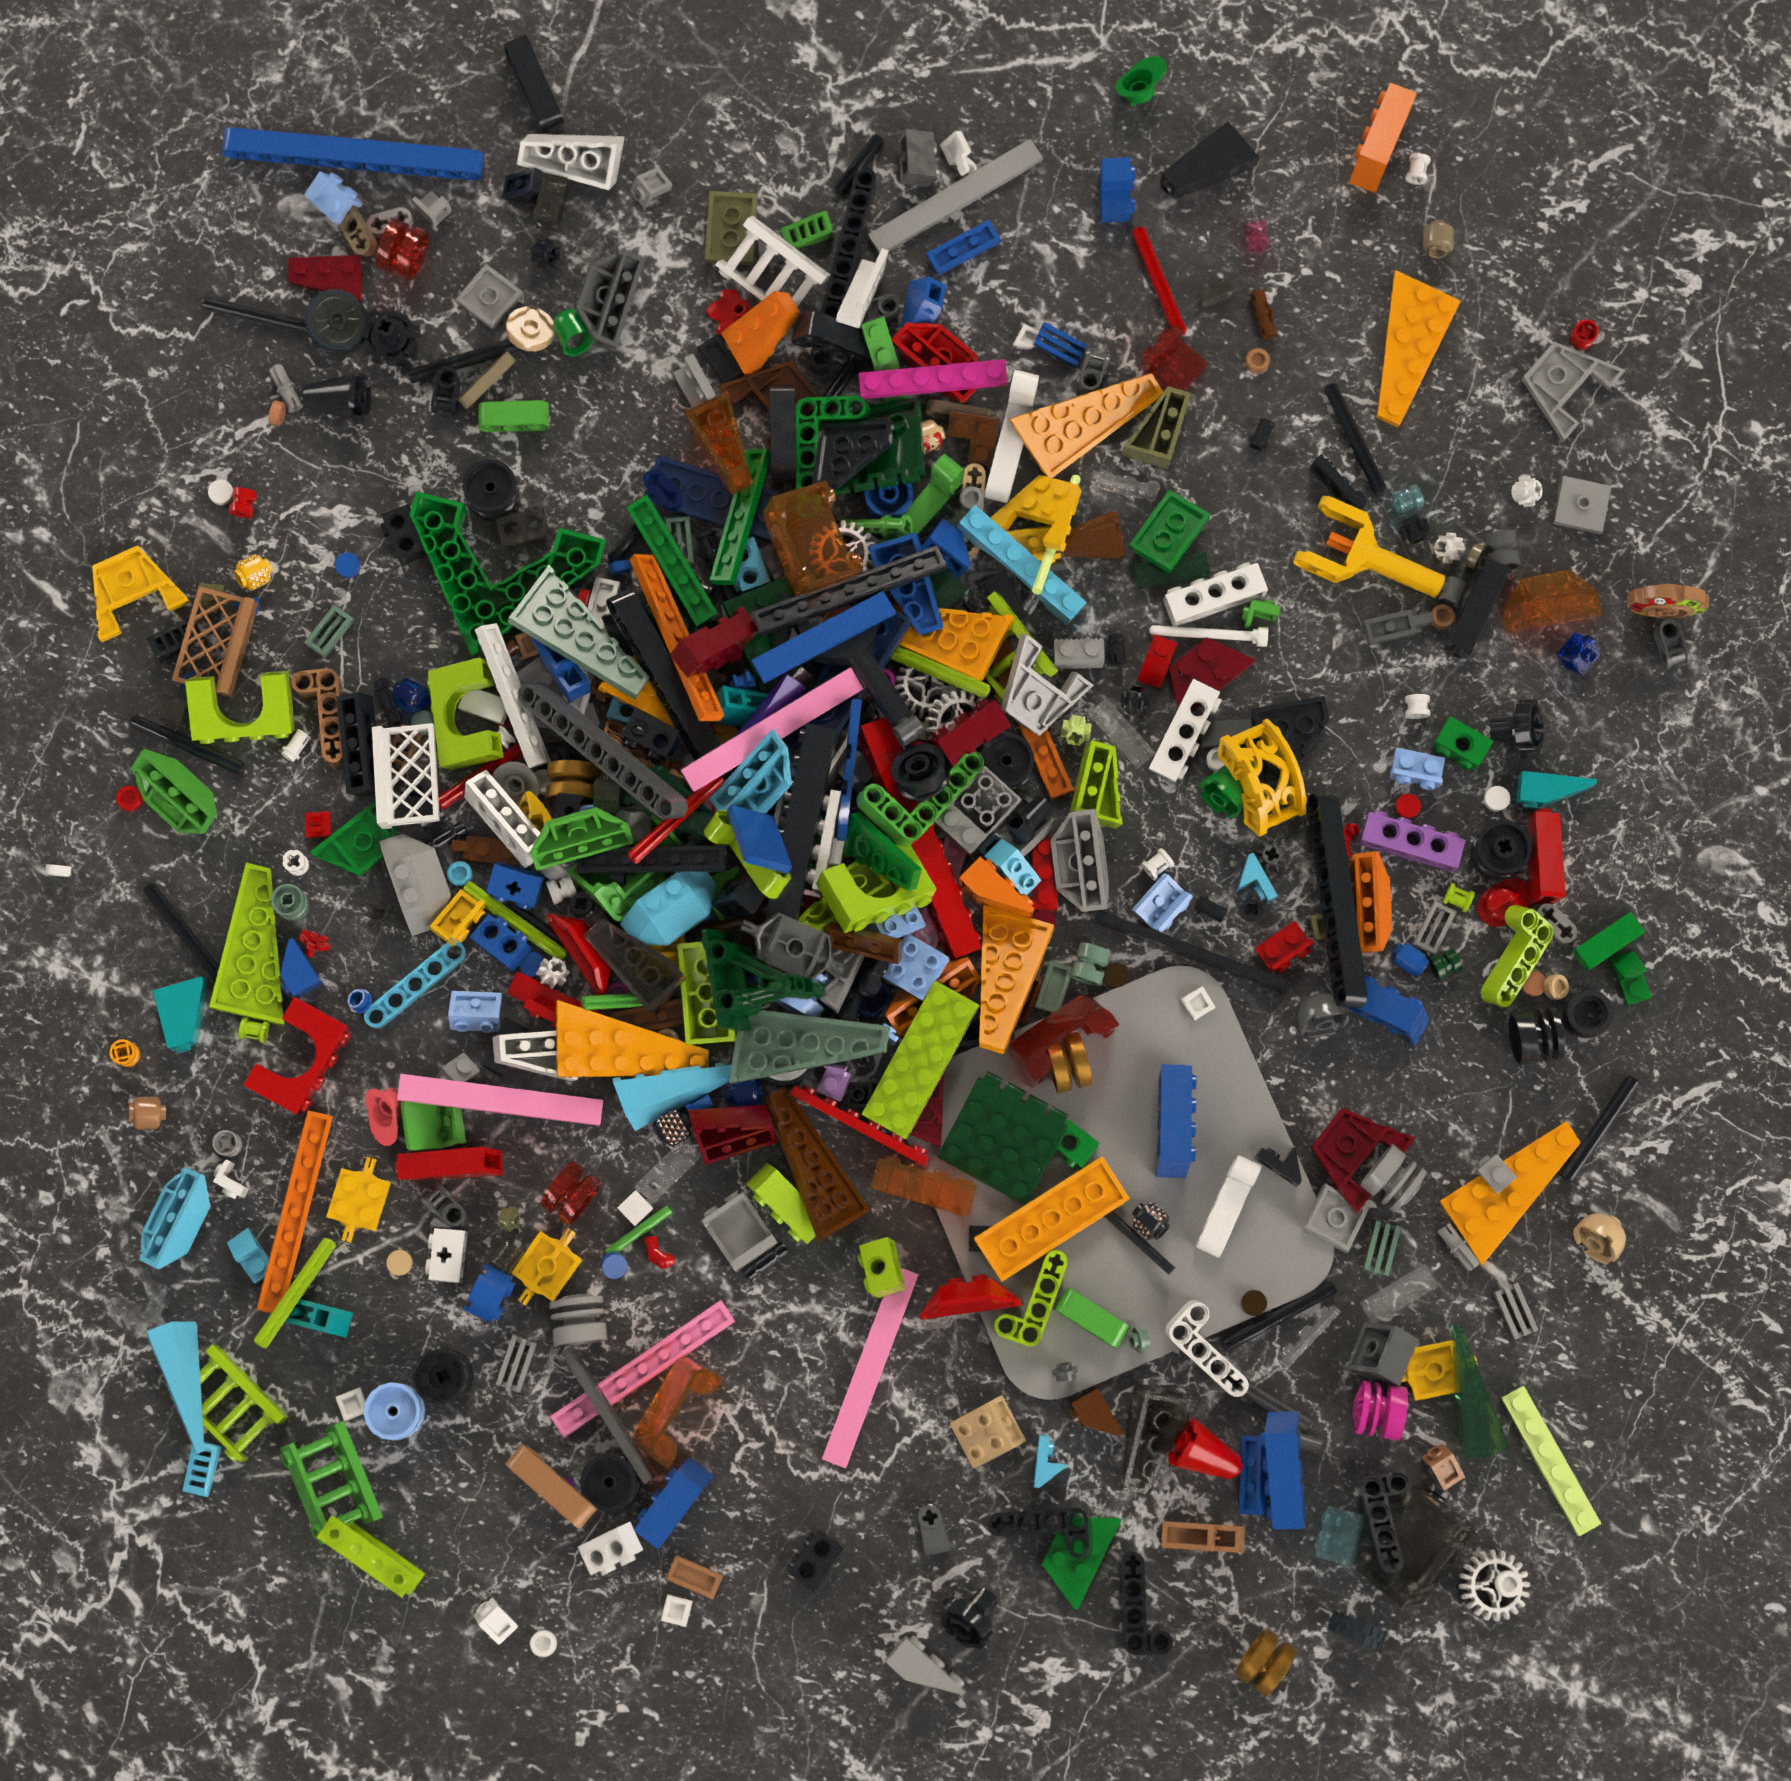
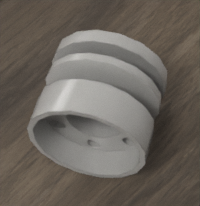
M1394 1144L1384 1152L1360 1184L1372 1196L1383 1189L1385 1191L1381 1201L1383 1205L1393 1197L1394 1201L1389 1207V1210L1393 1213L1414 1197L1427 1174L1423 1167L1415 1175L1412 1174L1417 1166L1415 1161L1404 1168L1402 1163L1406 1154Z
M589 1294L570 1295L549 1303L551 1310L562 1309V1313L551 1315V1320L563 1321V1326L552 1330L554 1347L583 1345L608 1340L606 1323L594 1322V1317L605 1313V1309H593V1305L604 1303L603 1296Z

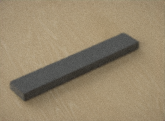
M568 1347L563 1350L561 1354L643 1484L654 1479L656 1475L575 1347Z

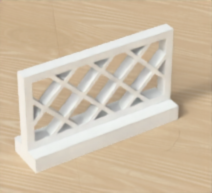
M434 724L392 728L372 727L377 824L382 829H391L392 826L440 821ZM428 731L429 739L423 746L413 740L419 732ZM402 734L407 739L396 749L391 745L390 735ZM410 742L419 748L411 759L401 753ZM423 752L430 757V763L424 770L414 763ZM398 755L408 762L399 773L392 768V762ZM411 766L421 773L412 784L403 777ZM424 777H427L431 781L432 787L423 794L416 786ZM399 779L409 785L400 797L393 792V786ZM412 790H415L422 798L412 808L404 799ZM426 800L433 805V815L422 816L417 810ZM401 803L410 809V812L404 818L395 819V810Z

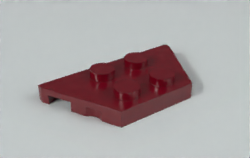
M1205 638L1168 668L1178 708L1193 679L1220 691L1255 663L1254 658L1214 640ZM1193 704L1190 708L1191 713L1198 709L1201 704Z

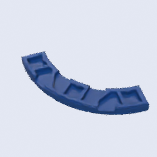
M853 699L851 702L836 836L838 841H846L862 703L860 699Z

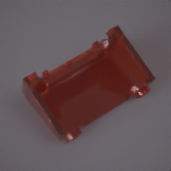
M1080 995L1015 1038L1009 1046V1055L1033 1089L1043 1082L1042 1077L1050 1071L1051 1060L1045 1052L1049 1047L1079 1027L1083 1029L1087 1036L1099 1034L1106 1039L1116 1032L1120 1024L1110 1011L1092 997Z

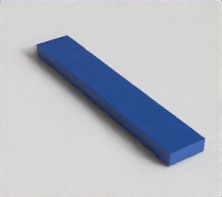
M882 591L752 659L751 663L762 682L766 683L894 616L895 610Z

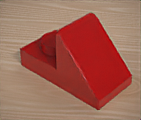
M1154 634L1137 682L1160 690L1177 642Z

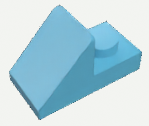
M1251 853L1246 858L1237 892L1254 883L1255 887L1253 889L1257 898L1260 901L1264 900L1267 905L1274 901L1278 895L1254 853Z
M247 1228L228 1241L227 1244L235 1261L242 1265L253 1283L257 1284L265 1277L269 1256L251 1230Z
M1038 1435L1033 1487L1036 1488L1043 1486L1067 1466V1464L1047 1462L1048 1457H1053L1054 1442H1049L1050 1436Z

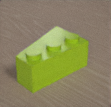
M766 1162L746 1183L755 1193L752 1197L762 1207L767 1205L772 1210L770 1215L780 1225L784 1222L790 1228L787 1232L795 1241L799 1242L802 1240L808 1244L816 1235L800 1193L777 1169Z

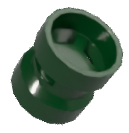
M1453 948L1446 950L1441 956L1434 955L1429 957L1430 967L1437 980L1446 978L1449 973L1456 974L1463 970L1461 960Z

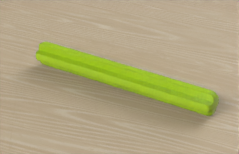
M900 646L897 647L891 657L895 661L981 698H986L990 692L989 684Z
M469 881L464 886V892L478 902L480 900L485 902L486 910L496 917L500 916L510 924L511 928L520 931L529 941L550 956H555L562 961L565 959L568 952L562 946L505 905L493 899L491 895L473 882Z
M323 1238L254 1339L258 1346L262 1348L269 1346L336 1247V1244L331 1239Z

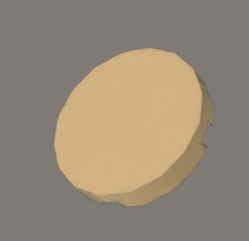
M531 307L516 309L509 315L506 323V335L510 342L526 351H539L551 344L554 337L551 317L538 308L537 310L530 309Z

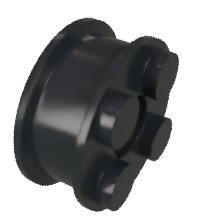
M919 744L909 747L894 759L891 766V774L897 782L899 793L909 800L924 802L939 794L949 784L950 770L945 763L943 752L933 745Z

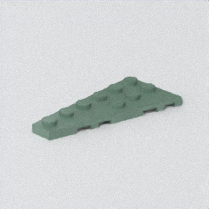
M761 1010L758 1014L749 1017L750 1031H737L729 1083L733 1084L886 1053L890 1027Z

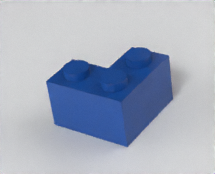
M1131 157L1101 158L1098 175L1101 223L1130 222L1131 213H1135V198L1130 197V190H1134L1136 168L1131 166Z

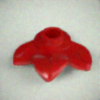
M724 289L721 291V300L711 303L706 309V314L713 320L719 321L717 334L718 336H723L721 333L753 307L749 301L741 299L737 291ZM743 307V311L738 314V309Z

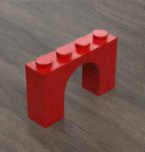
M294 997L282 1019L309 1034L313 1039L316 1047V1057L312 1067L299 1077L285 1078L256 1063L243 1085L294 1114L301 1116L302 1113H307L313 1103L311 1097L315 1090L319 1091L322 1088L326 1079L323 1076L327 1069H332L337 1062L338 1056L336 1054L341 1046L344 1047L351 1037L349 1033L351 1028Z

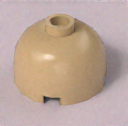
M1603 1213L1590 1214L1574 1228L1573 1236L1576 1243L1579 1245L1582 1242L1589 1249L1584 1252L1600 1263L1608 1264L1610 1261L1613 1263L1625 1248L1626 1235L1624 1229L1621 1226V1222L1614 1216Z

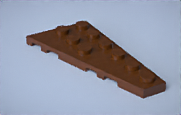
M783 1086L764 1098L819 1243L866 1215L871 1210L795 1098L791 1095L789 1089Z

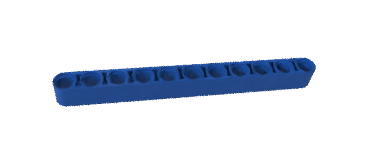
M234 127L224 130L222 154L233 159L462 180L482 179L485 155L483 152L474 149Z

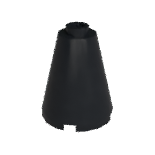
M353 373L306 384L300 392L301 403L310 410L356 422H364L366 418L363 417L365 414L370 413L372 402L371 387L366 386L364 381L368 380V377L364 373Z

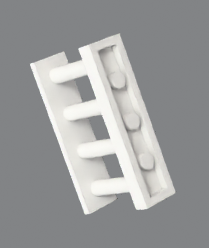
M754 216L748 217L743 224L747 228V235L728 263L722 259L715 264L720 269L719 273L729 280L733 278L760 300H764L774 291L779 292L793 270L801 269L806 273V279L792 297L797 307L813 284H824L830 276L824 269ZM760 238L767 244V249L750 274L745 277L735 268L753 242ZM780 253L786 258V265L767 292H765L755 282L773 256Z
M831 790L830 796L825 795L822 808L827 811L825 821L820 820L817 829L818 835H822L821 844L816 845L812 853L813 859L817 860L816 870L811 869L807 876V881L813 885L812 889L815 892H821L816 882L821 872L828 869L841 801V791ZM788 791L777 801L774 818L778 829L780 825L785 826L786 818H783L782 811L784 801L790 802L791 793H788Z

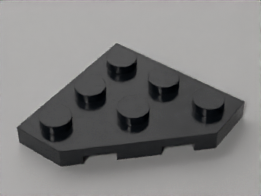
M892 420L820 423L812 481L814 490L839 489L887 450L892 444L894 428Z
M1325 696L1251 709L1254 727L1262 724V721L1265 719L1270 720L1275 726L1279 727L1298 765L1330 720ZM1262 759L1265 782L1279 780L1280 769Z

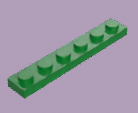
M746 449L710 576V581L714 585H735L771 458V452L768 449Z
M646 494L626 507L696 626L700 629L719 617L718 611L649 496Z

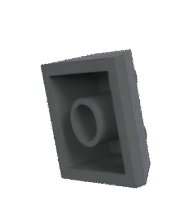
M1364 1323L1346 1370L1382 1384L1400 1386L1405 1377L1406 1369L1414 1353L1418 1338L1396 1325Z

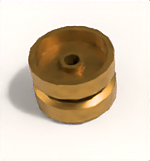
M558 760L548 763L547 777L553 782L546 786L547 801L550 802L557 793L583 795L580 806L597 805L600 803L601 789L595 784L602 781V770L591 762L578 760Z
M1079 1032L1065 1035V1051L1057 1037L1043 1041L1048 1072L1057 1094L1071 1091L1072 1081L1070 1074H1072L1074 1082L1079 1088L1093 1085L1087 1053Z
M1265 1628L1253 1641L1234 1673L1245 1683L1252 1681L1256 1677L1254 1689L1264 1697H1267L1283 1679L1298 1651L1287 1642L1281 1643L1276 1648L1278 1635L1268 1628Z

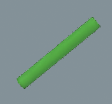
M666 1205L605 1249L606 1253L620 1252L671 1215L672 1211Z

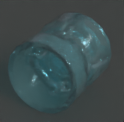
M1417 484L1408 486L1407 490L1404 491L1397 490L1392 492V501L1399 515L1408 513L1409 509L1412 508L1419 509L1424 507V498Z

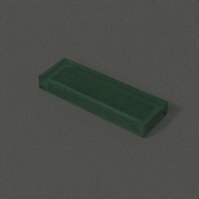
M1206 552L1183 555L1171 573L1166 572L1150 561L1137 563L1133 566L1138 590L1211 576Z

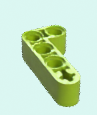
M718 810L704 830L705 836L713 843L730 845L759 890L765 896L776 899L790 881V873L745 863L727 810Z
M1518 905L1510 906L1505 913L1507 925L1516 933L1481 989L1483 1001L1500 1007H1508L1514 1001L1550 943L1554 932L1551 924L1537 911Z
M1053 1250L1045 1256L1023 1319L1003 1314L995 1320L994 1331L998 1336L1026 1347H1032L1039 1343L1067 1267V1256L1062 1251ZM1055 1256H1059V1262L1062 1263V1266H1057L1054 1274L1059 1275L1058 1279L1053 1275L1043 1274L1044 1270L1050 1272L1052 1263L1049 1262V1258L1053 1259ZM1045 1279L1052 1281L1054 1285V1290L1048 1294L1040 1289V1283ZM1038 1303L1044 1306L1045 1315L1043 1317L1036 1318L1033 1316L1031 1308L1034 1304ZM1008 1319L1012 1322L1013 1328L1010 1333H1002L999 1330L998 1324L1000 1320ZM1033 1328L1036 1331L1037 1337L1034 1342L1024 1340V1329Z

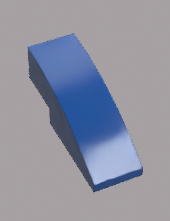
M530 636L546 668L569 703L591 692L590 681L577 664Z

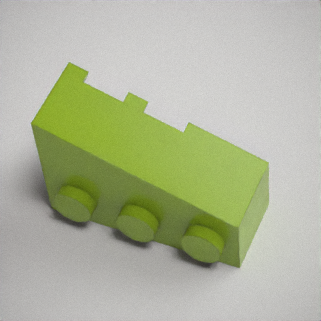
M1094 740L1085 745L1069 811L1070 813L1096 809L1100 825L1113 829L1123 825L1120 815V793H1118V768L1115 746Z

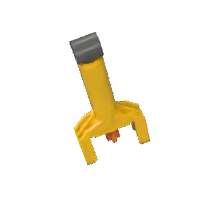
M1329 496L1321 497L1318 508L1323 511L1325 516L1359 530L1354 541L1334 532H1331L1328 538L1327 546L1348 554L1343 566L1310 551H1298L1293 560L1296 566L1333 583L1349 579L1355 574L1369 569L1433 598L1439 595L1438 601L1441 604H1447L1453 609L1459 607L1468 587L1465 581L1452 576L1447 577L1445 581V575L1379 547L1367 512Z

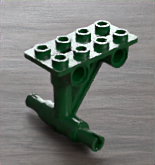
M712 929L702 930V945L707 958L706 968L710 975L711 995L716 1009L715 1019L720 1029L747 1032L751 1030L749 1017L758 1014L763 1004L786 997L806 1000L811 997L822 998L825 995L826 989H820V987H826L824 983L814 982L811 978L799 974L782 973L753 957L754 952L749 945L735 942L733 933ZM745 970L759 977L757 983L764 985H758V988H748Z

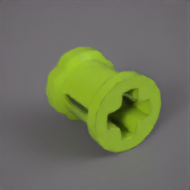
M1451 883L1444 896L1443 903H1450L1462 908V912L1466 913L1472 903L1475 892L1464 891L1455 887L1454 883Z
M243 1017L239 1027L238 1038L242 1040L244 1038L255 1039L265 1044L269 1032V1022L264 1021L260 1023L250 1021L248 1017Z

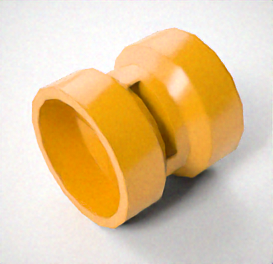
M121 1039L111 1045L110 1057L115 1063L123 1067H132L140 1059V1050L134 1043Z

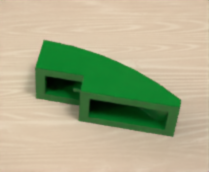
M1630 912L1577 947L1572 953L1585 972H1587L1644 934L1645 931L1632 912Z

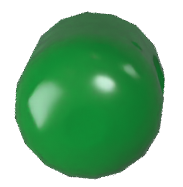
M566 309L555 317L553 330L559 337L561 349L565 355L575 357L590 348L594 339L575 309ZM582 333L584 341L581 346L572 349L566 347L571 337Z

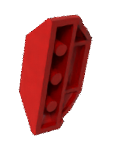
M907 322L891 339L894 347L911 368L978 362L977 354L942 324H914ZM977 389L940 393L964 404Z
M551 913L546 915V920L595 995H606L612 970L610 959L613 958V955L606 945L602 947L598 942L597 938L600 935L593 924L588 926L584 920Z
M987 1274L972 1276V1281L962 1282V1277L947 1279V1285L939 1287L919 1314L920 1320L1022 1306L1024 1303L1023 1299L995 1278L988 1279Z

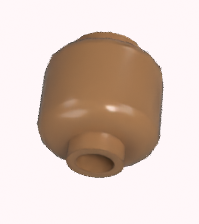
M156 1096L136 1097L133 1103H129V1123H133V1126L138 1130L158 1129L161 1120H166V1105H161L160 1099Z

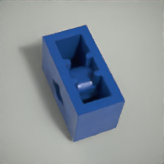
M498 861L493 866L486 893L491 894L492 898L497 901L506 902L508 899L516 902V906L520 908H534L539 903L546 877L543 874ZM515 881L518 882L517 887L521 888L516 892L514 891V886L511 885Z

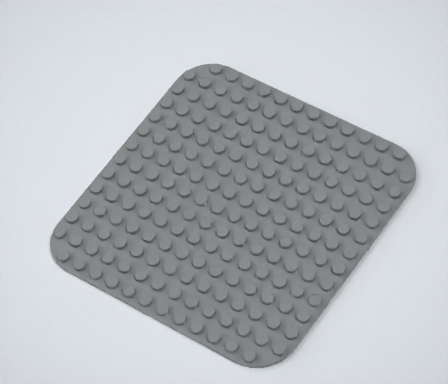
M1171 966L1158 970L1122 987L1115 988L1015 1030V1039L1009 1041L1004 1054L981 1048L979 1045L951 1058L944 1074L941 1148L979 1076L984 1078L987 1071L1004 1079L1000 1088L1004 1089L1007 1082H1010L1026 1091L1022 1100L1027 1101L1029 1095L1032 1094L1048 1103L1045 1110L1046 1113L1049 1114L1053 1106L1067 1113V1119L1100 1142V1145L1083 1168L1103 1156L1130 1200L1113 1211L1132 1229H1134L1132 1226L1134 1218L1132 1212L1140 1203L1146 1205L1147 1203L1154 1202L1168 1214V1224L1170 1227L1167 1232L1158 1240L1151 1239L1146 1241L1176 1267L1170 1275L1103 1216L1050 1250L1062 1251L1067 1256L1068 1263L1039 1343L1032 1347H1026L1001 1338L994 1331L995 1320L1003 1314L1023 1319L1043 1260L1049 1252L1001 1282L982 1252H969V1226H994L1025 1205L937 1158L940 1147L912 1136L906 1139L909 1147L912 1148L916 1144L927 1150L926 1156L931 1158L926 1167L917 1162L916 1164L966 1282L972 1281V1276L987 1274L988 1279L995 1278L1023 1299L1024 1305L980 1311L979 1313L1001 1366L1009 1380L1018 1389L1036 1398L1052 1400L1070 1396L1179 1349L1167 1337L1165 1330L1168 1322L1188 1301L1198 1300L1209 1309V1319L1197 1332L1205 1338L1255 1317L1246 1314L1241 1308V1298L1246 1292L1250 1290L1262 1292L1267 1299V1307L1264 1311L1266 1312L1313 1291L1323 1282L1332 1266L1334 1247L1302 1229L1316 1200V1196L1299 1158L1298 1163L1302 1182L1297 1187H1294L1254 1159L1261 1148L1266 1150L1269 1147L1280 1155L1279 1159L1283 1161L1294 1146L1225 991L1212 976L1194 967ZM1203 986L1216 1008L1193 1021L1181 1002V998ZM1079 1032L1087 1053L1093 1085L1079 1088L1076 1086L1072 1074H1070L1072 1081L1071 1091L1057 1094L1048 1072L1043 1041L1057 1037L1065 1051V1035ZM1162 1064L1192 1065V1074L1197 1076L1196 1090H1192V1098H1196V1113H1192V1122H1196V1136L1191 1139V1146H1196L1195 1162H1191L1186 1178L1156 1177V1167L1160 1159V1155H1156L1158 1135L1160 1134V1131L1157 1129L1158 1112L1161 1110V1107H1158L1159 1072ZM1065 1137L1062 1139V1146L1066 1150H1072L1075 1148L1076 1142L1072 1137ZM1056 1152L1028 1203L1081 1169L1078 1167L1075 1170L1070 1168L1062 1161L1064 1157ZM1240 1155L1262 1165L1254 1185L1250 1188L1221 1256L1217 1258L1196 1248V1244L1234 1158ZM974 1231V1236H978L984 1231ZM1055 1256L1053 1259L1049 1258V1262L1052 1263L1050 1272L1044 1270L1043 1274L1053 1275L1058 1279L1059 1275L1054 1274L1057 1266H1062V1263L1059 1262V1256ZM1045 1279L1041 1281L1040 1289L1048 1294L1054 1290V1285L1052 1281ZM1067 1287L1131 1327L1118 1349L1106 1344L1054 1310ZM1037 1303L1032 1306L1031 1312L1036 1318H1041L1045 1315V1308ZM1195 1306L1190 1311L1192 1319H1198L1202 1314L1200 1306ZM1002 1319L998 1327L1002 1333H1010L1013 1325L1010 1320ZM1179 1325L1174 1328V1338H1180L1184 1335V1327ZM1033 1328L1024 1329V1340L1034 1342L1037 1337L1036 1331ZM1133 1328H1145L1148 1331L1150 1348L1145 1349L1143 1353H1138L1130 1345L1129 1335L1132 1334ZM1071 1362L1072 1366L1077 1367L1078 1372L1076 1373L1075 1380L1057 1382L1055 1376L1052 1375V1370L1057 1368L1056 1365L1059 1363Z

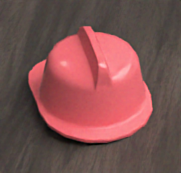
M389 1088L383 1091L370 1089L366 1092L365 1096L371 1132L374 1138L384 1146H391L398 1137L397 1122L402 1117V1101L397 1100L398 1092L396 1088Z

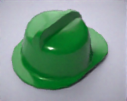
M1149 56L1142 59L1117 81L1115 85L1116 92L1125 97L1132 107L1149 101L1155 94L1156 84L1166 73V61L1158 56Z

